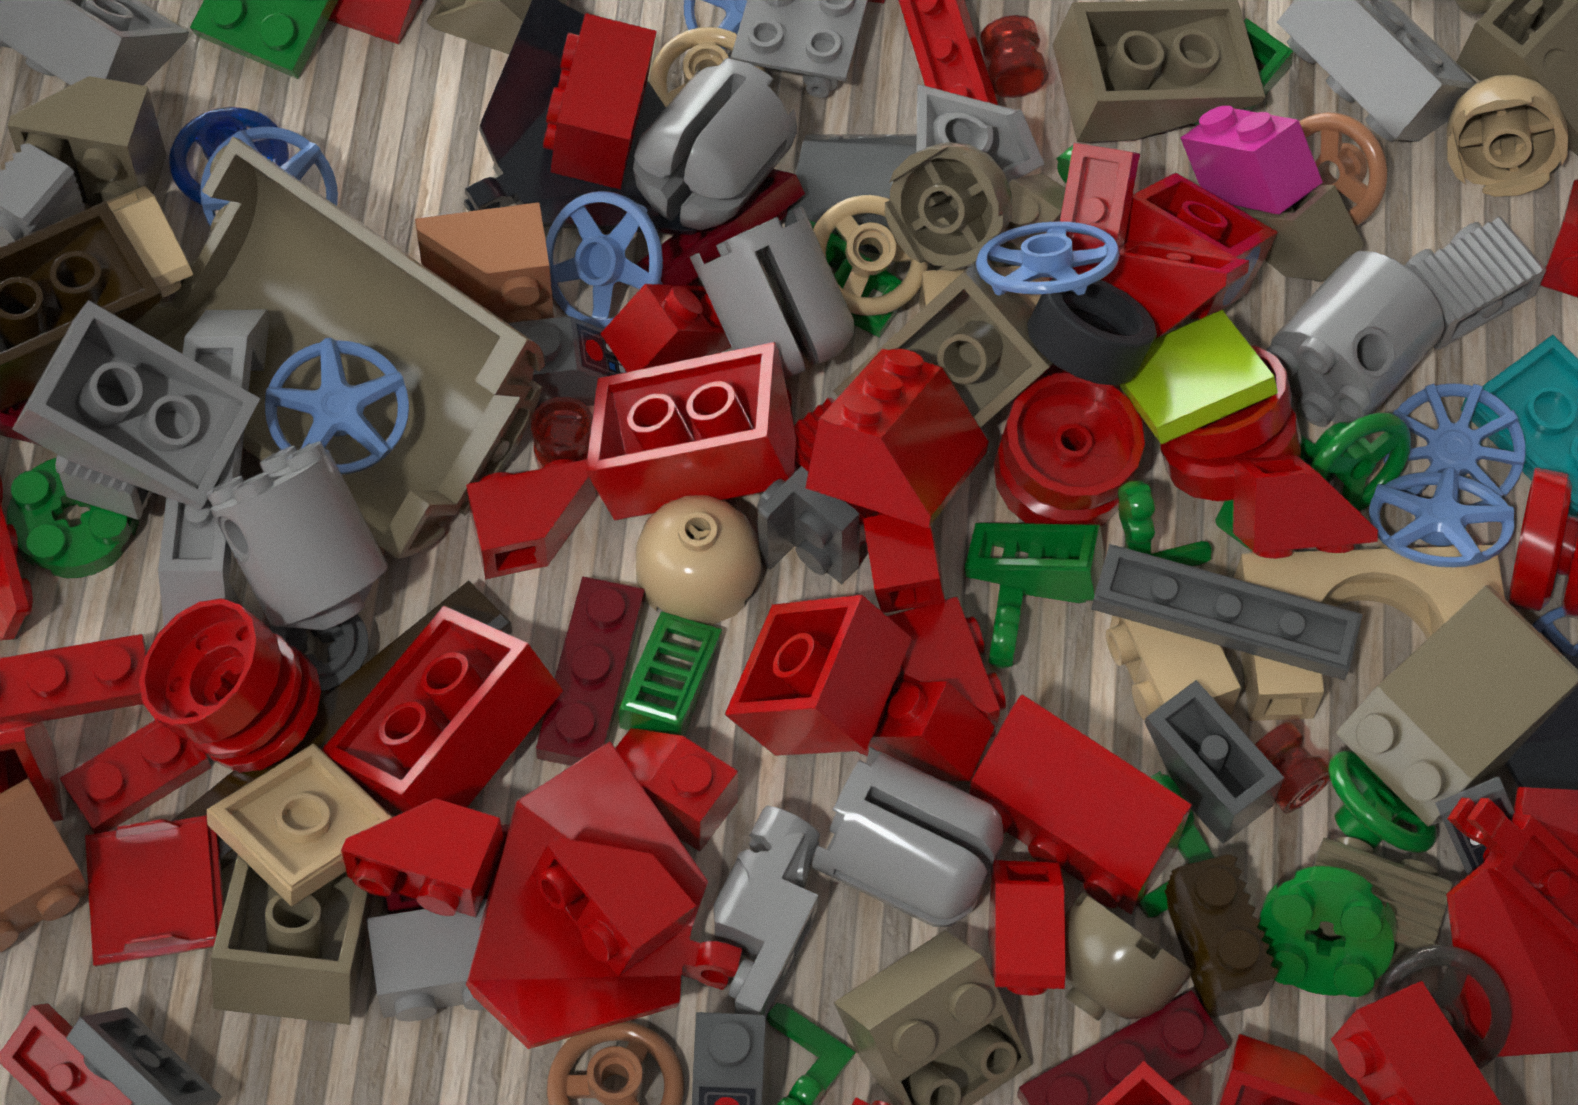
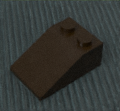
M106 201L0 247V411L30 398L71 323L88 300L131 325L163 300L159 288Z

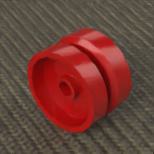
M1250 345L1274 375L1278 393L1171 441L1160 444L1165 468L1173 484L1194 498L1217 502L1234 500V469L1236 459L1297 455L1300 458L1301 434L1296 413L1291 407L1292 394L1287 372L1277 356L1258 346Z
M1055 373L1031 383L1014 400L994 461L996 488L1007 508L1026 524L1105 525L1118 511V490L1120 486L1132 481L1138 468L1145 446L1142 419L1130 399L1113 385L1096 384L1075 377L1070 373Z
M1536 467L1534 469L1515 558L1508 603L1512 607L1540 612L1550 601L1556 574L1563 575L1565 580L1561 599L1562 610L1565 617L1578 619V514L1577 516L1568 514L1572 492V482L1568 473Z

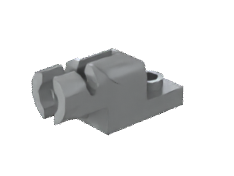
M766 806L762 810L749 835L752 837L749 843L750 849H746L738 854L737 860L713 905L715 940L742 948L741 955L755 961L753 962L745 958L731 983L728 995L736 999L735 1014L766 1015L765 1021L816 921L818 895L806 890L805 885L817 845L820 843L817 842L820 834L813 826L797 815L772 806Z

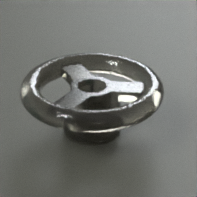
M1447 945L1420 947L1399 957L1381 977L1375 992L1374 1002L1397 992L1402 983L1411 974L1422 968L1447 966L1439 990L1430 994L1439 1008H1443L1451 1014L1453 1020L1449 1023L1479 1070L1495 1059L1506 1044L1512 1025L1510 997L1496 971L1477 955L1467 950ZM1467 975H1470L1481 985L1490 1002L1491 1022L1484 1039L1468 1024L1466 1010L1459 999Z

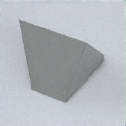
M918 84L916 152L939 143L970 144L992 157L1004 171L1008 184L1012 179L1020 178L1045 165L1021 109L1014 110Z

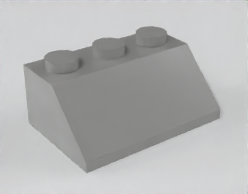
M0 0V46L13 48L27 57L25 60L26 64L35 71L50 76H57L70 85L88 76L144 85L186 42L189 34L187 30L138 0Z
M1294 0L1277 21L1291 36L1287 41L1288 46L1303 60L1311 64L1317 62L1330 74L1326 79L1329 87L1349 102L1356 100L1369 113L1365 118L1367 124L1388 141H1393L1394 139L1420 141L1448 122V118L1457 100L1477 83L1392 0Z

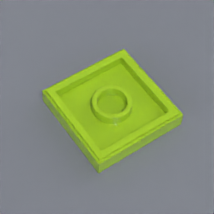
M1223 310L1154 339L1133 379L1119 385L1160 444L1171 441L1278 393L1274 375Z

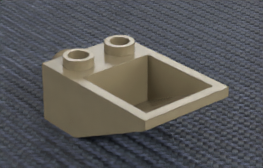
M1455 0L1456 4L1467 13H1485L1475 23L1456 63L1479 81L1496 75H1518L1532 79L1546 88L1556 97L1566 119L1568 149L1578 156V0Z

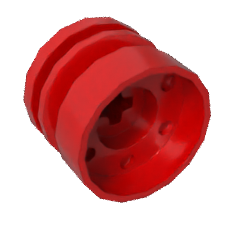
M222 598L200 601L176 614L157 634L145 655L139 680L142 703L155 720L178 736L190 740L198 750L208 754L212 760L221 766L239 773L263 770L285 758L305 737L317 714L321 693L317 669L304 653L291 646L282 636L272 633L265 623L243 606Z

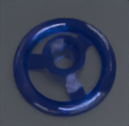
M241 107L217 108L198 115L179 131L172 143L169 167L175 184L189 199L202 205L200 195L201 184L191 176L187 165V156L192 144L196 141L202 147L203 154L209 161L214 151L236 132L247 130L246 127L278 126L267 116ZM268 138L253 142L263 156L269 160L271 159L279 167L289 160L287 142Z

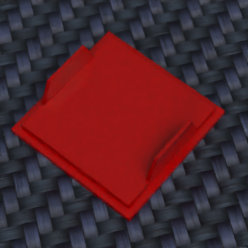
M207 815L175 821L159 819L117 826L115 831L85 835L93 966L97 967L214 947L224 902L218 834L207 825Z

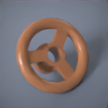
M1332 112L1310 115L1299 122L1305 138L1321 131V154L1315 163L1323 181L1322 184L1335 185L1338 193H1342L1357 204L1347 210L1356 227L1374 213L1384 196L1388 176L1383 149L1374 134L1365 125L1350 116ZM1342 133L1353 139L1362 151L1353 144L1342 143ZM1330 162L1338 166L1340 172L1339 179H1335L1329 171ZM1367 163L1369 168L1368 186L1362 183L1367 173Z
M626 1021L573 1036L564 1043L556 1054L549 1070L547 1080L549 1105H571L569 1099L596 1098L604 1105H640L637 1101V1095L643 1083L642 1064L650 1053L657 1061L664 1080V1093L660 1105H682L685 1088L683 1070L676 1053L663 1037L644 1025ZM608 1041L629 1042L626 1048L610 1046L598 1051L588 1064L587 1075H570L577 1059L591 1047ZM612 1075H621L628 1081L626 1086L620 1090H610L603 1085L604 1081Z

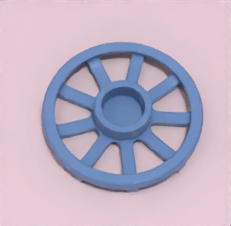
M1434 383L1425 386L1423 390L1409 397L1397 410H1394L1393 415L1401 418L1410 432L1426 440V446L1410 449L1407 460L1428 459L1430 466L1425 472L1442 473L1448 467L1455 468L1459 476L1470 474L1475 481L1489 487L1501 496L1502 499L1509 494L1517 483L1525 460V440L1518 417L1514 410L1511 411L1499 398L1483 390V386L1473 384V386L1465 384H1441L1435 386ZM1455 396L1468 398L1457 423L1449 421L1440 399L1441 397ZM1429 401L1437 420L1438 428L1436 430L1431 429L1408 415L1415 408ZM1478 402L1488 406L1499 416V418L1476 430H1471L1469 427ZM1508 428L1514 452L1481 446V441L1500 430ZM1390 452L1383 457L1384 464L1386 463ZM1485 459L1512 465L1506 480L1499 488L1477 465L1479 460ZM1428 485L1415 486L1402 491L1420 497V494ZM1458 489V503H1459V504H1460V489ZM1484 500L1469 504L1474 506H1490Z

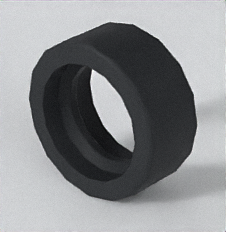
M1102 280L1088 285L1085 293L1079 296L1071 290L1042 294L1027 323L1029 338L1038 351L1054 365L1075 377L1105 385H1120L1131 381L1157 336L1154 320L1146 309L1126 292Z

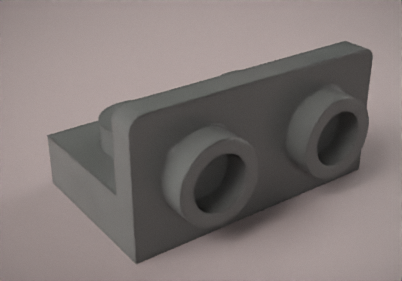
M801 466L787 481L778 479L773 482L758 502L757 515L761 563L771 570L789 551L796 547L797 555L809 569L819 575L827 572L842 585L859 568L860 513L845 501L806 489L808 471Z
M127 1007L80 1017L66 1037V1040L84 1056L83 1060L87 1068L98 1077L111 1081L132 1101L131 1105H217L222 1097Z

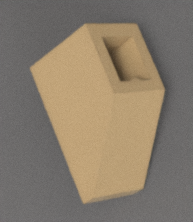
M142 186L106 201L159 288L162 298L178 291L182 287L180 280L192 276L193 273L155 196L146 186Z
M1112 615L1110 627L1105 632L1107 646L1115 663L1118 666L1125 664L1134 682L1132 685L1133 700L1138 713L1144 721L1149 714L1195 680L1200 683L1227 715L1232 714L1241 686L1220 645Z

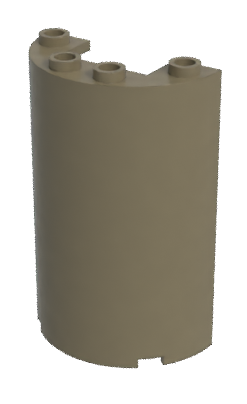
M232 137L228 145L224 146L214 157L210 166L211 175L202 189V192L211 198L227 200L229 203L222 207L215 215L210 227V237L199 256L189 263L193 275L180 281L182 287L173 302L160 301L132 325L183 354L185 336L206 310H268L270 318L264 371H250L248 392L261 399L244 429L243 448L261 461L280 451L268 429L265 414V394L276 371L289 357L305 347L320 343L325 338H333L335 340L351 341L368 346L387 358L397 371L401 373L408 394L409 414L405 431L395 448L380 462L359 472L343 474L342 477L377 544L397 559L414 555L444 536L445 529L439 524L449 515H456L458 511L464 516L469 513L470 508L466 484L479 482L489 474L501 472L506 466L530 423L540 397L542 386L532 379L534 369L539 372L545 366L543 352L538 344L245 142ZM340 354L346 381L350 385H358L385 376L378 367L363 358L349 354ZM321 356L303 363L294 370L282 388L319 389L321 386ZM395 392L371 403L363 410L366 419L386 441L392 433L397 419L398 403ZM277 406V419L280 429L290 445L295 446L298 451L301 449L312 426L313 417L309 413ZM349 434L333 436L325 449L330 451L336 464L356 462L371 455L364 446Z

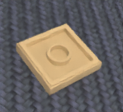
M315 744L305 748L206 810L207 825L291 907L346 872L341 853L346 838L392 818L382 806Z

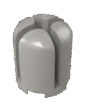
M730 58L725 59L719 66L706 67L701 71L699 70L640 136L635 148L633 170L637 188L654 211L670 221L680 212V222L683 227L697 230L721 226L739 212L789 151L797 134L796 112L793 109L789 115L787 114L781 99L768 86L773 80L769 74L750 63Z
M803 206L793 210L798 222L785 228L782 227L778 217L716 245L721 257L704 264L699 253L690 257L732 349L737 350L775 342L780 354L784 379L804 372L805 366L798 346L755 251L758 253L793 333L811 365L821 364L837 356L848 345L854 334V319Z
M869 747L867 762L865 763L861 760L857 762L833 808L836 814L833 818L830 832L834 833V836L827 849L817 845L812 868L933 927H951L972 912L980 897L982 885L987 883L991 875L992 864L998 859L1003 846L1002 817L991 804Z

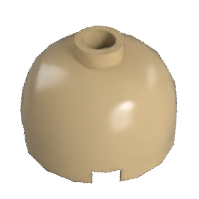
M1496 75L1477 82L1457 100L1448 118L1447 161L1456 178L1465 185V178L1473 184L1486 185L1482 188V193L1494 197L1519 196L1541 188L1550 180V172L1558 166L1560 160L1563 165L1568 156V129L1564 114L1556 97L1532 79L1518 75Z
M707 495L684 496L662 505L646 520L636 544V583L639 588L645 589V601L656 611L657 607H659L663 612L706 625H714L736 616L745 607V600L753 593L755 588L757 589L761 579L759 540L749 519L732 504Z

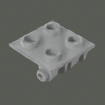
M747 0L730 59L747 62L754 66L803 74V81L807 85L806 91L814 97H826L829 91L837 87L838 80L846 82L868 0Z

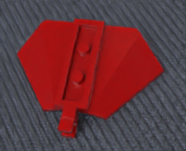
M610 741L517 800L479 926L480 934L466 986L472 996L527 1049L676 1008L680 1003L681 975L697 980L705 985L724 990L729 977L733 978L738 970L742 948L718 941L699 943L690 940L692 927L708 880ZM557 837L652 853L696 904V907L677 935L618 977L607 962H600L590 954L582 941L581 931L563 910L552 907L545 900L539 890L537 878L532 872L547 844Z
M1518 787L1512 821L1489 798H1480L1476 805L1470 798H1461L1447 818L1465 836L1483 844L1491 851L1484 863L1446 894L1465 1044L1471 1058L1578 1051V790Z

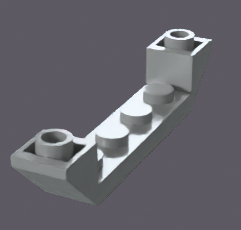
M206 310L185 336L183 355L248 391L250 371H264L270 318L268 310ZM244 431L214 487L240 476ZM166 497L158 567L164 627L176 614L200 601L222 598L240 604V599L229 582L232 550L210 511L212 504L209 499H207L203 508L199 510Z

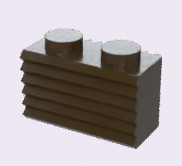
M1231 854L1175 868L1171 871L1172 875H1170V880H1168L1169 884L1166 885L1167 889L1164 890L1167 897L1168 912L1186 964L1193 970L1190 975L1201 1005L1210 1018L1261 1006L1279 971L1271 966L1274 957L1266 954L1269 944L1262 941L1265 932L1257 928L1260 919L1253 916L1256 907L1248 904L1251 895L1244 891L1247 882L1239 879L1243 870L1235 867L1238 858Z

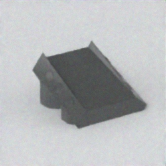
M917 134L806 135L803 140L796 170V176L806 194L788 207L785 227L798 222L793 210L800 206L804 207L809 220L817 223L829 208L851 197L874 195L890 199V188L893 181L890 183L889 181L893 171L909 155L916 152ZM871 213L852 216L858 225L873 222L879 223L890 230L884 216ZM835 228L832 233L835 234L836 236H837V235H840L839 232H838V231L836 230V228ZM865 244L860 247L864 252L880 254L879 250L873 245Z

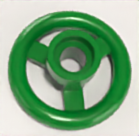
M1373 413L1358 418L1351 423L1340 422L1334 424L1317 440L1313 449L1314 461L1311 467L1325 480L1329 473L1336 475L1344 483L1342 496L1360 512L1370 506L1378 484L1384 485L1398 478L1403 471L1411 449L1409 428L1401 418L1390 413ZM1384 432L1372 443L1365 438V436L1372 433ZM1390 452L1383 468L1365 486L1366 478L1372 473L1376 463Z
M1345 750L1333 755L1329 761L1328 774L1336 794L1343 802V805L1335 812L1334 817L1337 825L1347 837L1364 841L1373 849L1383 840L1394 847L1412 853L1426 852L1434 846L1437 839L1436 825L1428 827L1353 751ZM1401 819L1413 824L1416 827L1417 833L1403 829L1396 825V823Z

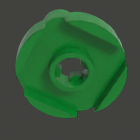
M56 458L39 464L31 471L19 474L11 485L12 497L7 507V524H12L16 530L18 552L32 566L35 563L41 568L50 569L53 576L66 579L82 578L109 568L123 555L122 547L129 540L131 532L135 536L139 525V519L68 498L59 473L56 472ZM78 505V507H86L90 510L81 514V524L74 527H69L65 519L57 520L58 516L64 512V509L70 506Z
M1308 867L1296 871L1294 879L1284 882L1280 887H1278L1277 883L1265 897L1259 916L1260 922L1257 927L1265 932L1262 941L1269 944L1266 954L1274 957L1271 966L1279 970L1274 980L1277 983L1293 985L1304 991L1319 995H1346L1349 997L1367 995L1373 989L1375 980L1387 970L1393 956L1397 938V921L1388 901L1385 908L1381 900L1372 894L1373 885L1354 872L1337 867ZM1321 922H1329L1334 924V933L1344 937L1334 941H1327L1317 937L1312 931L1318 930Z

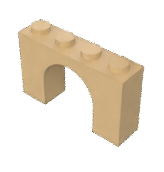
M1382 545L1377 549L1352 550L1346 553H1327L1316 549L1314 551L1293 552V555L1278 559L1260 557L1251 552L1241 554L1234 575V579L1335 607L1352 601H1374L1387 604L1409 616L1420 627L1427 639L1484 586L1490 585L1505 599L1498 555L1483 563L1472 566L1436 567L1409 560L1395 553L1386 545ZM1454 545L1421 548L1407 546L1412 550L1428 555L1462 557ZM1478 545L1477 547L1483 552L1493 545ZM1241 652L1249 721L1314 719L1324 694L1322 674Z

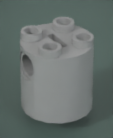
M1357 251L1347 257L1276 333L1272 338L1270 347L1266 351L1277 356L1286 370L1291 393L1299 400L1297 402L1298 410L1307 421L1318 427H1325L1330 421L1335 423H1351L1358 418L1373 414L1437 343L1445 327L1442 309L1431 290L1415 271L1402 265L1395 259L1377 252Z
M321 441L305 446L298 451L295 446L282 449L259 463L264 473L258 474L246 481L243 480L242 476H238L207 492L206 495L212 504L210 511L226 538L265 615L273 626L325 630L350 619L364 609V602L374 581L388 567V563L330 451L323 447Z

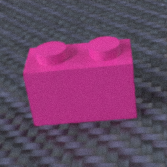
M1220 106L1203 114L1199 119L1200 124L1180 137L1200 187L1232 205L1279 215L1323 183L1300 122L1297 119L1274 116L1267 112L1257 113L1234 109L1231 106Z

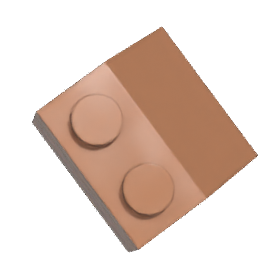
M539 202L415 219L421 264L506 323L554 318L550 265Z
M28 778L0 794V953L13 945L21 932L42 920L52 921L65 916L77 906L80 898L89 894L88 886L75 860Z

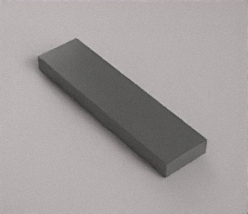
M1109 544L1091 607L1095 611L1341 680H1345L1349 672L1363 615Z

